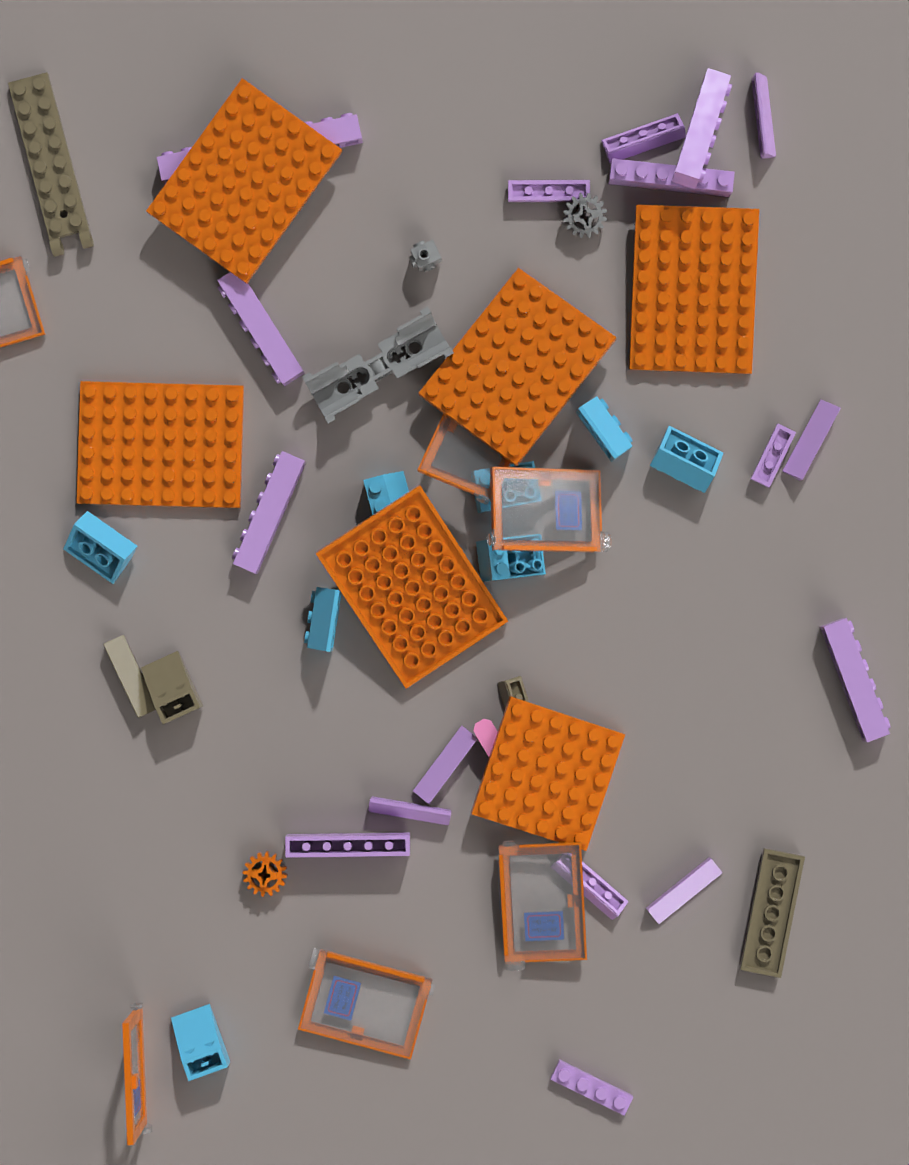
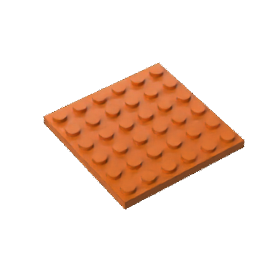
M509 696L470 813L559 843L581 842V850L587 851L625 734Z

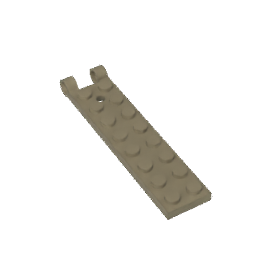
M46 72L9 82L11 97L53 256L65 254L61 241L62 237L79 233L83 249L94 247L49 74ZM62 211H67L68 215L66 218L60 216Z

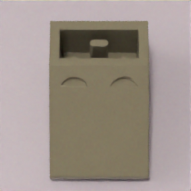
M179 651L141 667L151 699L162 724H166L203 707Z

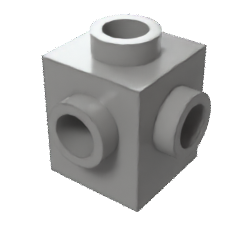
M434 240L426 243L420 241L413 245L414 248L411 249L412 255L409 256L413 268L417 267L419 272L422 270L428 272L434 269L436 264L442 262Z

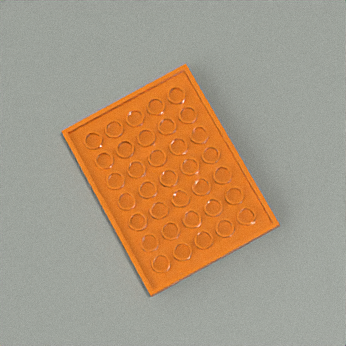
M242 78L146 212L247 284L343 150Z
M636 205L629 370L752 374L759 209Z
M518 268L453 349L454 353L443 361L418 394L517 467L610 349L617 337Z
M80 381L77 504L241 508L244 386Z
M420 485L316 552L317 557L406 689L509 622Z

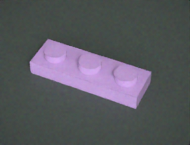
M776 424L750 478L751 480L767 488L771 486L796 434L795 431Z

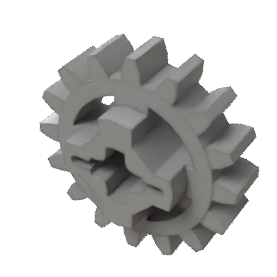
M579 193L578 199L572 196L573 203L566 202L569 209L563 210V213L567 214L563 221L569 222L566 228H573V235L579 232L580 238L584 236V233H587L589 238L593 231L598 234L597 228H604L601 222L607 220L603 216L607 209H601L604 202L597 203L598 196H594L591 199L590 193H587L586 197ZM586 202L593 203L597 208L590 209L587 207ZM579 203L577 212L572 213L573 208ZM583 206L586 212L590 213V215L587 216V224L582 217H580V215L583 214ZM598 217L595 225L591 226L593 219ZM573 222L582 223L584 229L578 228Z

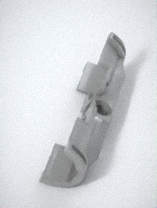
M428 306L420 310V316L398 327V333L378 343L382 353L364 362L361 355L358 354L340 365L336 362L314 375H311L309 372L302 376L327 423L336 419L334 415L378 390L376 382L391 373H394L396 378H399L441 355H444L446 358L454 353L440 332ZM411 343H418L420 345V351L417 354L409 352L408 348ZM405 347L406 353L410 358L406 359L404 355L400 358V363L392 362L393 354L401 355L403 353L401 349ZM358 373L366 374L365 382L361 383V381L354 383L357 387L353 389L348 379L352 377V381L358 378ZM342 382L349 385V391L345 394L339 393L337 389L338 385Z

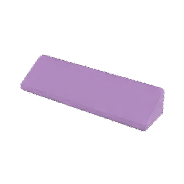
M755 73L751 80L761 159L776 157L768 81L765 75Z
M677 113L603 139L601 142L607 159L611 164L612 158L623 160L685 138V126Z
M824 400L819 401L782 472L799 481L803 480L838 415L840 407Z
M461 725L413 792L430 804L478 738Z
M374 796L370 798L369 812L443 825H449L450 809Z
M561 853L551 865V868L573 886L571 853ZM582 861L584 896L610 919H615L629 901Z
M708 857L647 906L646 909L657 923L660 924L722 874L721 870Z

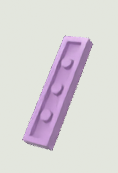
M508 180V202H573L572 196L578 199L579 193H582L583 197L590 193V180Z
M560 1059L550 1077L552 1081L624 1116L633 1099V1095Z

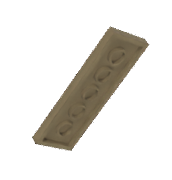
M763 848L740 970L781 978L805 856Z

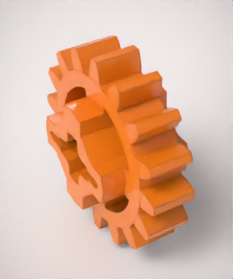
M269 851L265 853V856L258 852L257 858L254 856L250 857L252 863H245L248 870H243L242 874L247 875L243 881L250 883L247 889L252 887L255 889L253 894H257L260 891L261 897H264L266 892L272 896L273 890L276 892L280 891L278 885H285L282 878L288 877V874L283 873L287 866H281L283 859L276 860V853L270 857ZM262 861L260 868L253 869L256 863ZM271 862L277 867L278 870L273 869V867L271 866ZM265 867H266L267 873L270 874V875H268V877L266 878V880H265V878H264V875L260 874V873L263 872V870L265 869ZM253 878L259 881L260 886L254 882ZM278 879L274 885L268 887L271 880Z

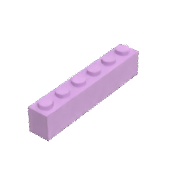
M707 69L671 182L693 189L696 188L698 182L702 183L706 172L702 170L703 165H708L711 156L708 149L709 147L713 148L716 136L713 133L714 130L718 131L722 120L718 117L720 113H724L727 101H724V97L729 96L732 84H729L731 75Z
M612 158L608 184L730 197L733 192L735 172L703 168L702 170L706 171L702 183L698 182L696 188L693 189L671 182L676 165Z
M231 272L218 279L217 281L220 284L217 287L223 298L227 296L231 301L228 306L234 315L238 313L242 320L239 323L245 332L249 330L253 336L250 338V341L255 349L260 347L263 355L260 357L266 366L271 365L274 372L271 374L277 384L282 382L286 386L305 374L250 285L240 280Z
M284 451L280 455H276L273 462L275 466L273 473L267 475L264 483L267 485L264 492L261 491L256 503H259L256 511L253 510L249 516L250 526L248 530L244 529L240 540L243 542L240 548H236L233 553L234 565L258 574L306 464L304 460Z
M841 618L820 626L862 741L870 742L889 735V728L891 726L888 718L884 717L881 711L883 704L881 699L875 695L876 685L872 678L869 679L867 673L869 667L866 660H862L860 655L862 648L859 641L854 639L853 632L855 630L852 622L848 621L847 618Z
M410 832L287 834L285 836L286 858L410 856Z

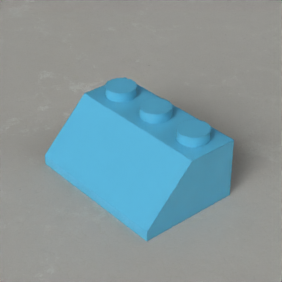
M596 396L579 407L576 414L612 462L633 447L631 444L633 440L627 432L623 433L619 428L621 423L617 417L609 414L607 403L603 399L599 400Z
M668 426L650 466L705 493L715 477L723 452Z
M404 471L363 480L372 515L409 492Z
M87 511L73 525L63 550L114 584L132 559L137 545Z
M316 587V591L312 590L311 603H314L313 611H309L307 623H311L310 631H306L304 643L308 644L307 648L327 652L333 651L342 594L340 590Z

